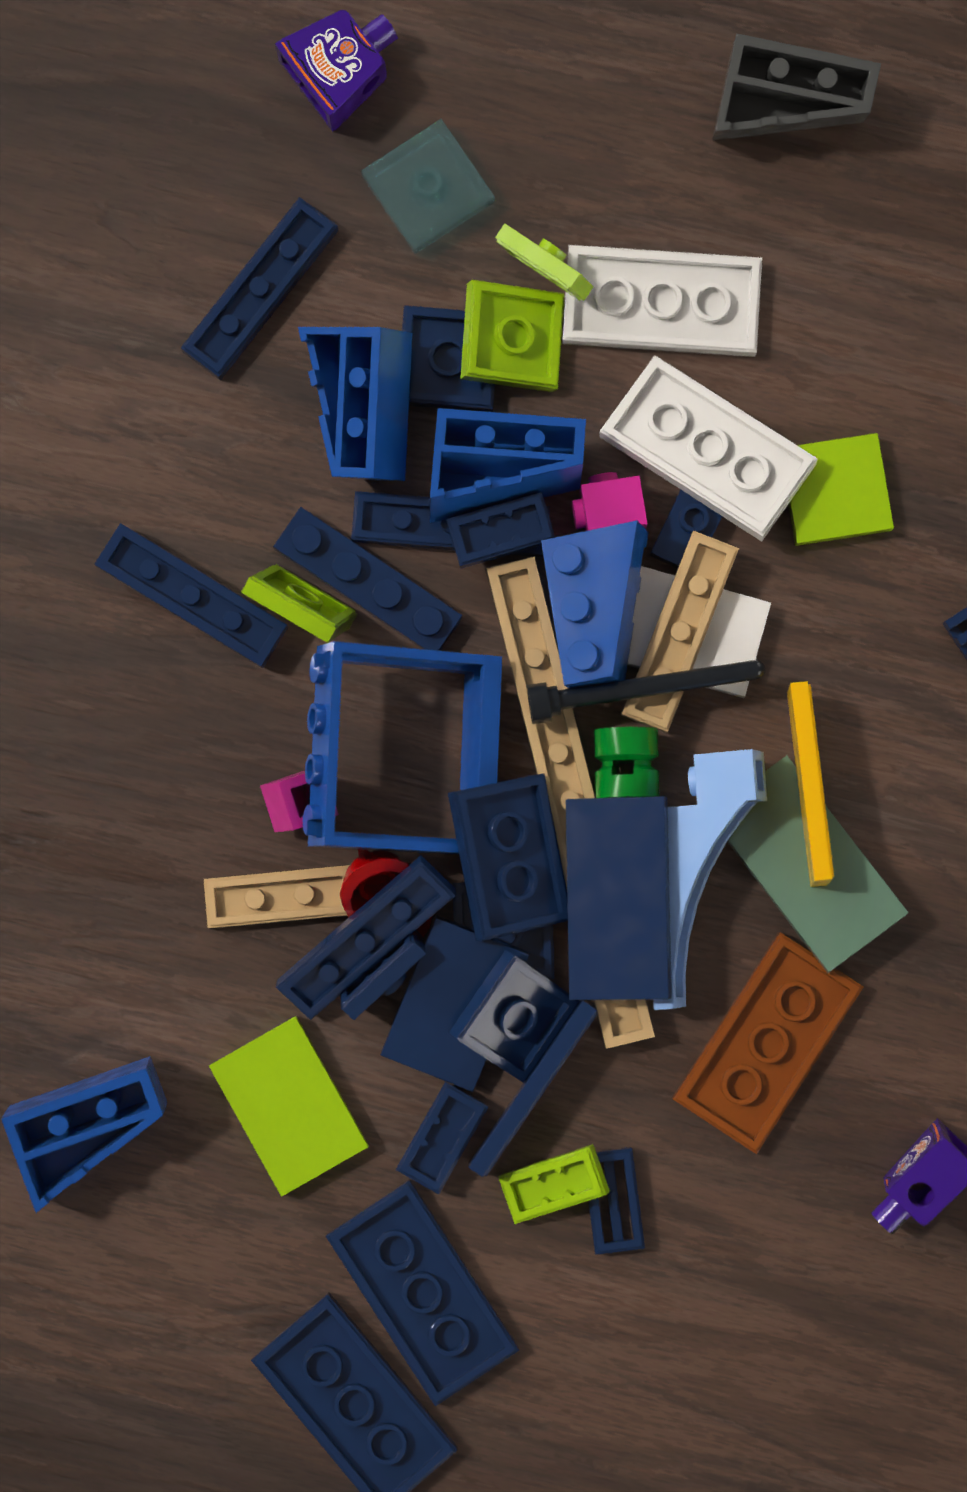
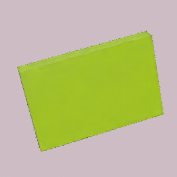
M297 1016L209 1065L281 1197L369 1147Z

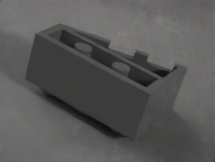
M736 33L712 141L862 123L871 112L881 63Z

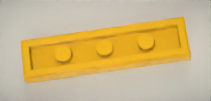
M808 681L790 683L787 698L810 887L826 886L834 878L811 685L808 684Z

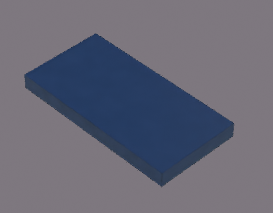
M667 797L566 799L569 1000L672 999Z
M410 1179L326 1235L331 1246L435 1406L519 1351L518 1345Z
M327 1293L251 1360L360 1492H410L458 1450V1446L330 1293Z

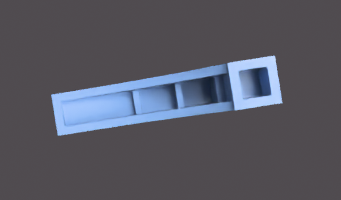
M748 749L695 754L694 766L689 767L688 784L691 795L697 796V805L668 807L672 999H653L654 1010L686 1007V965L689 939L697 906L709 874L725 844L757 802L767 801L764 752Z

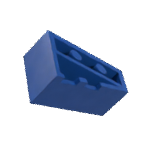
M298 327L301 342L307 343L313 370L308 371L311 387H317L323 415L318 416L332 477L405 481L412 333L383 327Z
M438 408L430 490V523L542 492L544 498L579 490L584 459L586 419Z
M638 520L541 540L563 682L567 688L621 681L626 678L634 623L632 622L636 596L639 593L641 584L640 570L644 547L647 546L649 534Z
M151 1056L9 1105L1 1120L35 1213L72 1183H76L84 1177L90 1169L103 1159L115 1153L163 1116L167 1100Z

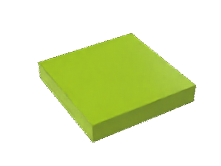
M478 280L468 282L460 379L547 392L557 390L564 294Z
M878 433L797 445L818 458L814 469L788 504L795 546L889 532L894 529Z
M277 564L249 577L241 592L326 643L331 642L348 630L357 616L356 610Z

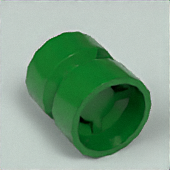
M609 727L595 729V758L602 762V767L595 772L596 798L659 797V770L651 766V761L659 756L658 728ZM634 763V774H620L619 764Z

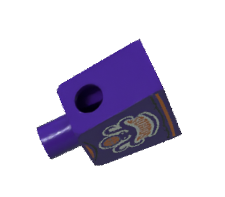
M340 10L280 39L275 43L279 62L333 132L384 82L387 77L386 65L379 52L396 41L398 36L391 23L382 14L360 29L346 10Z
M938 1118L884 1176L885 1189L889 1195L871 1212L873 1217L891 1234H894L911 1216L919 1224L925 1226L967 1187V1145ZM918 1182L927 1184L921 1190H913L910 1188L913 1184Z

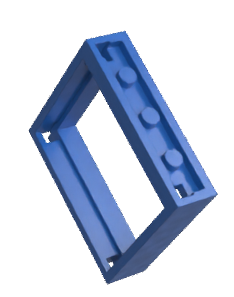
M336 641L317 646V653L313 654L310 662V680L312 683H315V699L309 708L307 716L308 731L310 734H313L312 754L308 755L305 764V779L307 784H311L310 805L305 807L303 813V831L308 835V846L459 855L457 839L335 832L342 663L465 674L460 790L497 783L502 656Z

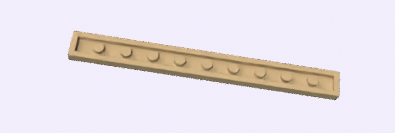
M530 557L487 568V575L537 774L544 773L567 889L566 799L595 798L573 709L561 710V715L552 716L551 722L532 724L526 685L546 682L547 687L557 685L558 690L567 689V687L564 686L560 657L535 557ZM646 999L594 1000L606 1049L655 1037Z

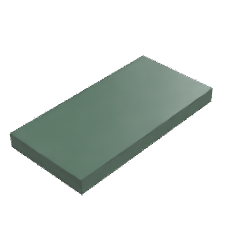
M786 755L765 771L767 801L757 802L727 842L824 970L830 973L905 917L909 912L827 806L826 814L834 878L826 886L810 887L796 766Z

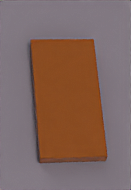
M778 932L672 1099L757 1154L864 987L836 968L827 973L810 951L781 932Z

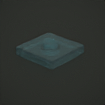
M439 119L361 170V176L414 254L495 202V196L442 119Z

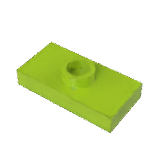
M505 223L496 235V242L511 256L579 301L581 299L584 301L593 289V286L581 273L563 262L567 255L543 238L539 245H537Z
M594 1144L498 1176L514 1224L599 1198L610 1192Z

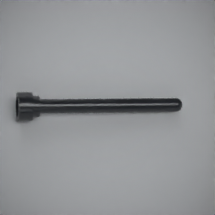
M750 660L558 690L557 685L547 687L546 682L526 685L531 721L532 724L551 722L552 716L561 715V710L757 680L764 676L765 665L759 660Z

